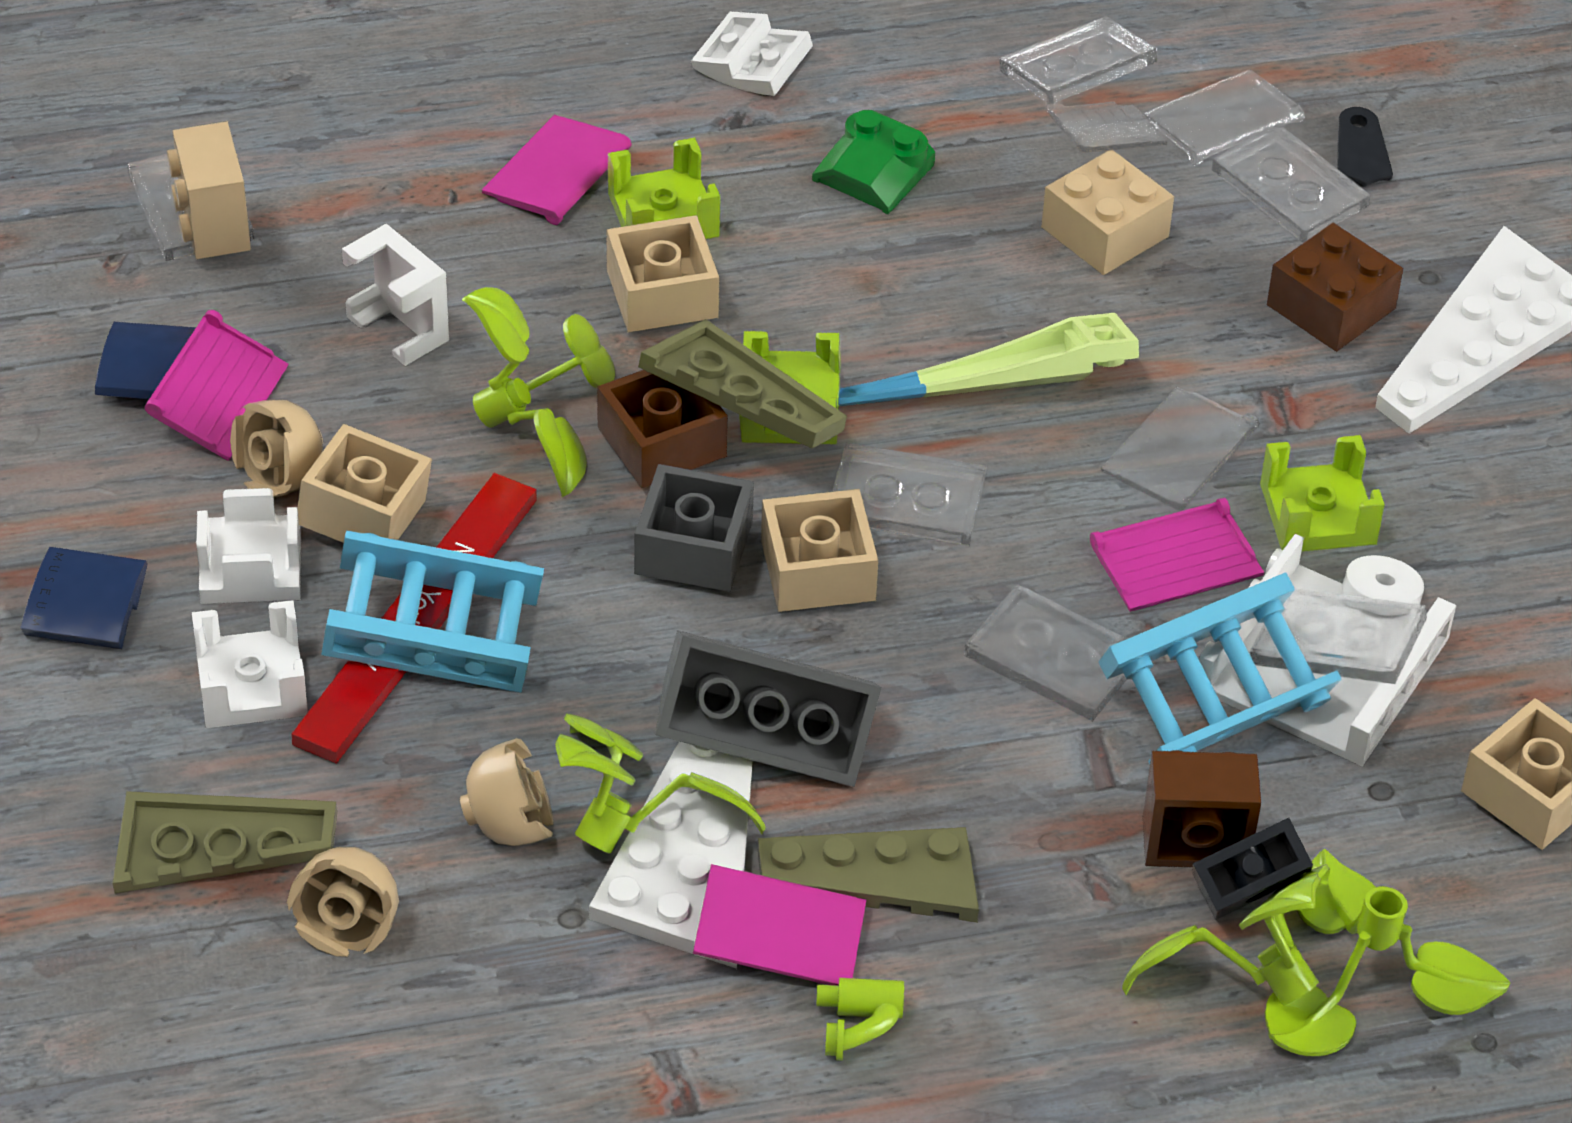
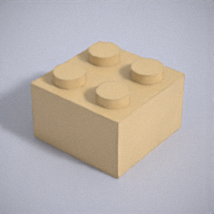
M228 121L173 130L175 149L167 150V159L171 178L178 177V180H174V184L171 185L175 212L184 211V214L178 215L183 242L192 241L196 259L250 251L244 180Z
M1110 149L1045 187L1041 227L1094 269L1105 275L1169 237L1174 196L1114 150Z
M697 215L607 229V272L628 332L718 318L719 275Z
M343 424L301 480L298 501L299 525L343 543L346 530L358 533H372L379 537L399 540L426 500L432 458Z
M860 489L762 500L761 542L778 612L876 601L878 557Z
M1534 698L1470 751L1461 792L1541 850L1572 825V723Z

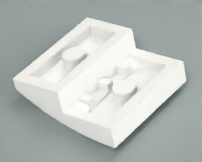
M730 11L693 57L691 63L695 70L718 82L752 93L775 96L813 45L808 31L771 29L767 14Z

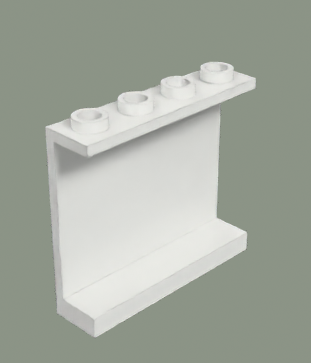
M1295 534L1284 550L1277 548L1268 562L1263 579L1261 581L1254 579L1249 587L1286 572L1295 588V591L1283 604L1285 610L1282 612V615L1315 679L1337 670L1342 680L1329 692L1331 700L1309 712H1304L1300 706L1265 722L1363 766L1448 641L1456 605L1438 597L1424 619L1414 615L1402 619H1382L1367 615L1353 607L1346 600L1342 591V583L1299 565L1304 538ZM1255 617L1240 623L1241 629L1238 633L1271 697L1274 698L1297 688L1264 623H1258ZM1209 641L1204 647L1199 661L1219 700L1241 711L1253 707L1221 642L1217 641L1214 643Z

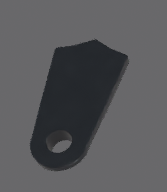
M1350 107L1343 110L1338 120L1337 178L1349 179L1363 184L1364 187L1378 181L1391 180L1393 172L1378 117L1371 110L1363 107ZM1353 124H1359L1363 127H1356Z

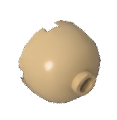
M262 400L246 404L242 407L246 409L244 414L234 418L230 438L232 458L236 469L245 468L247 475L253 480L244 482L248 489L270 488L273 490V498L288 495L299 490L301 480L323 451V438L317 424L307 410L288 400Z
M517 738L488 749L472 763L466 779L468 794L460 797L463 814L470 826L478 824L487 838L497 844L511 846L532 844L550 838L553 835V832L544 826L553 825V815L543 779L539 770L532 772L526 767L523 759L531 757L532 754L525 743Z
M336 847L316 854L296 876L287 899L288 910L292 907L293 914L297 919L295 928L303 939L318 950L334 956L346 957L349 955L348 949L355 951L366 949L365 954L373 951L386 938L392 927L399 903L397 885L386 864L374 854L356 847Z

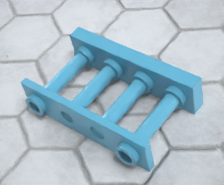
M346 530L340 569L354 572L346 611L329 609L321 655L522 692L531 647L515 644L522 603L536 606L544 568L530 566L517 561L509 562L379 537L372 533H358ZM374 575L403 581L395 621L365 616ZM423 585L453 590L445 631L415 625ZM473 594L502 599L495 640L465 635Z
M1286 572L1114 644L1104 653L1098 663L1107 680L1122 673L1126 679L1132 678L1165 743L1157 751L1179 750L1183 752H1198L1202 748L1301 706L1304 712H1309L1331 700L1329 692L1342 680L1339 672L1336 670L1315 679L1282 615V612L1285 610L1283 604L1295 591ZM1254 617L1258 623H1264L1297 686V688L1274 698L1271 697L1238 633L1241 629L1240 623ZM1212 636L1214 642H1221L1253 707L1230 717L1227 716L1194 651L1198 647L1196 642ZM1167 654L1170 660L1177 661L1209 726L1186 736L1183 735L1150 670L1153 667V660Z

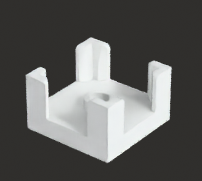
M384 224L342 248L343 264L347 267L373 255L375 280L373 285L347 299L346 315L358 327L364 328L391 312L415 332L417 336L392 350L393 356L404 366H407L449 341L446 272L389 225Z
M293 600L269 604L271 630L220 636L217 611L192 612L206 728L302 717L308 713L303 662L300 659Z

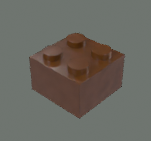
M1332 222L1273 264L1266 305L1337 352L1396 309L1404 268Z
M645 370L597 386L598 428L641 488L652 484L658 464L692 470L727 457L728 415L720 405Z
M1179 750L1152 751L1142 816L1145 866L1193 867V863L1255 834L1261 808L1257 754L1183 752Z

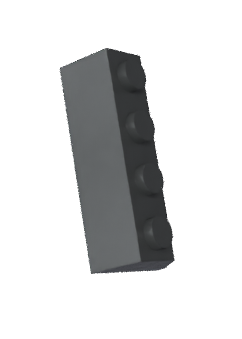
M677 630L664 677L655 735L855 787L882 687L873 681Z

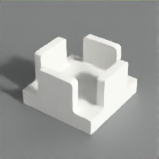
M234 489L223 492L224 517L208 518V510L197 511L196 544L201 604L301 600V526L299 525L297 507H287V515H277L274 509L272 489Z

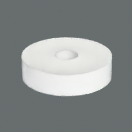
M1371 555L1357 558L1348 565L1342 591L1346 600L1353 607L1367 615L1382 619H1402L1411 616L1418 610L1424 591V582L1417 571L1406 563L1390 557Z

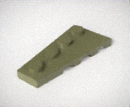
M706 319L641 352L639 368L809 448H814L844 431L847 419L844 413Z
M126 791L112 882L114 893L311 861L316 854L332 849L334 846L338 812L336 801Z
M966 827L758 838L757 852L760 875L866 899L865 907L879 909L881 902L911 907L912 914L933 916L934 910L959 913V920L978 923L979 907Z

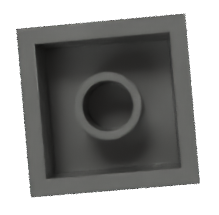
M658 464L634 533V574L731 592L753 523L754 481Z

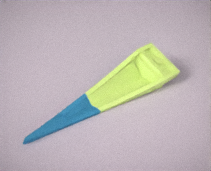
M1116 313L1070 317L1031 334L957 360L874 382L840 388L839 406L1083 380L1093 372V363L1103 367H1115L1124 364L1125 359L1139 358V340Z

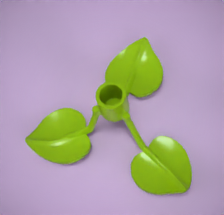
M493 287L475 290L464 296L462 301L469 305L478 315L496 348L509 361L496 377L488 380L489 387L474 394L473 406L481 422L489 428H493L507 420L513 425L521 420L534 419L537 434L558 482L561 497H565L574 490L586 473V454L579 437L565 418H555L553 412L548 408L525 411L526 405L531 402L530 391L578 365L581 366L589 384L597 388V386L614 381L615 367L607 350L600 344V339L592 325L581 315L574 314L566 318L563 323L564 337L570 350L575 355L574 358L527 383H524L520 378H509L510 374L529 354V348L525 343L530 335L529 327L520 308L509 294Z
M566 713L564 719L570 725L571 734L583 733L605 744L611 754L610 760L583 742L560 734L555 742L561 767L580 766L594 769L604 774L597 797L595 796L574 833L590 845L611 854L624 829L634 833L644 818L681 787L705 791L736 805L748 814L761 835L765 831L766 826L746 798L727 785L693 772L690 775L680 774L631 816L628 814V811L632 804L610 792L615 778L631 786L635 782V778L619 766L623 753L637 761L642 759L643 753L618 733L605 729L589 719Z
M1323 849L1312 860V870L1327 864L1330 868L1327 885H1318L1315 892V909L1298 910V913L1307 925L1320 933L1335 934L1345 928L1350 934L1358 933L1357 944L1335 990L1329 997L1320 988L1315 986L1300 998L1283 1006L1273 992L1266 1003L1264 1015L1269 1038L1276 1045L1289 1052L1303 1056H1324L1339 1051L1353 1037L1356 1019L1349 1010L1337 1005V1003L1343 997L1366 947L1382 951L1394 945L1398 940L1401 942L1406 966L1416 971L1411 981L1413 993L1426 1006L1435 1011L1449 1015H1463L1474 1012L1503 995L1508 990L1511 982L1483 959L1459 946L1447 942H1426L1420 946L1415 957L1410 940L1412 927L1403 924L1408 909V903L1404 895L1390 887H1376L1364 876L1346 867L1326 849Z
M1327 864L1319 866L1307 872L1299 879L1285 884L1270 895L1239 924L1243 930L1264 919L1275 941V944L1257 956L1262 964L1259 968L1206 928H1197L1196 925H1193L1165 937L1147 949L1127 973L1122 985L1123 992L1127 996L1133 982L1142 972L1174 955L1185 946L1203 941L1209 943L1250 974L1257 986L1267 981L1283 1006L1295 1001L1313 989L1319 981L1295 946L1284 914L1301 909H1315L1316 889L1320 884L1327 885L1330 868Z

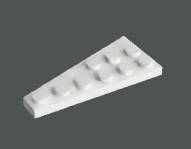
M1503 226L1378 393L1375 408L1410 434L1572 332V275Z
M679 741L645 804L680 774L690 775L691 772L729 786L750 803L753 760ZM688 787L679 788L644 818L634 833L629 832L589 905V919L693 954L711 864L740 871L745 870L748 814L736 805L708 792ZM700 956L737 969V964Z

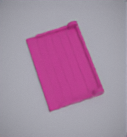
M554 114L482 189V193L495 197L501 203L544 215L550 224L558 225L563 220V216L608 169V153L629 150L632 146L631 140L624 134Z
M208 310L146 403L145 411L153 418L229 461L232 456L230 438L235 416L244 414L246 409L242 407L246 404L267 400L289 364L276 357L269 348L224 323L223 317L219 312Z
M1220 498L1214 503L1100 533L1096 531L1090 533V543L1130 612L1264 576V571L1256 559L1255 552L1230 514V506L1226 498Z
M711 864L693 954L827 985L839 986V977L853 978L866 899Z

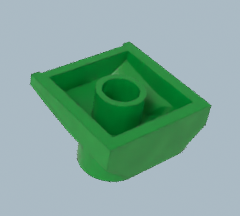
M862 110L853 113L847 118L845 134L812 173V181L820 182L882 210L885 214H889L935 165V150L930 146L927 137L921 131L876 111Z

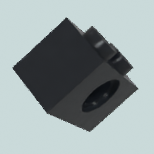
M1287 818L1193 863L1192 874L1215 920L1277 891L1285 884L1299 879L1312 870L1313 863L1290 818Z

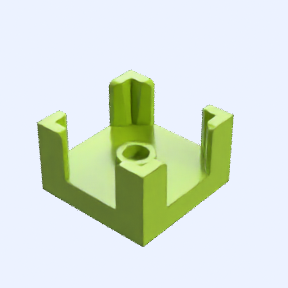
M695 137L674 142L673 169L631 176V154L629 150L608 153V195L621 227L697 215L705 239L720 237V194L715 183L708 185L707 192L701 180V150Z
M744 331V346L839 410L841 371L839 333H816V352L769 351L767 332ZM739 415L742 442L801 444ZM837 435L821 444H837Z
M1361 435L1339 437L1336 441L1333 463L1317 466L1287 468L1290 444L1288 442L1266 444L1260 485L1281 550H1284L1295 534L1304 538L1301 552L1377 545L1385 504L1379 489H1373L1370 499L1367 497L1362 482L1366 449Z

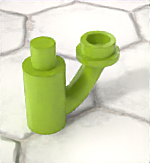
M839 977V986L817 985L816 1006L838 1007L837 1016L870 1017L844 1029L845 1019H838L837 1023H826L825 1056H836V1060L843 1061V1051L855 1048L883 1035L894 1026L898 1019H903L904 981Z

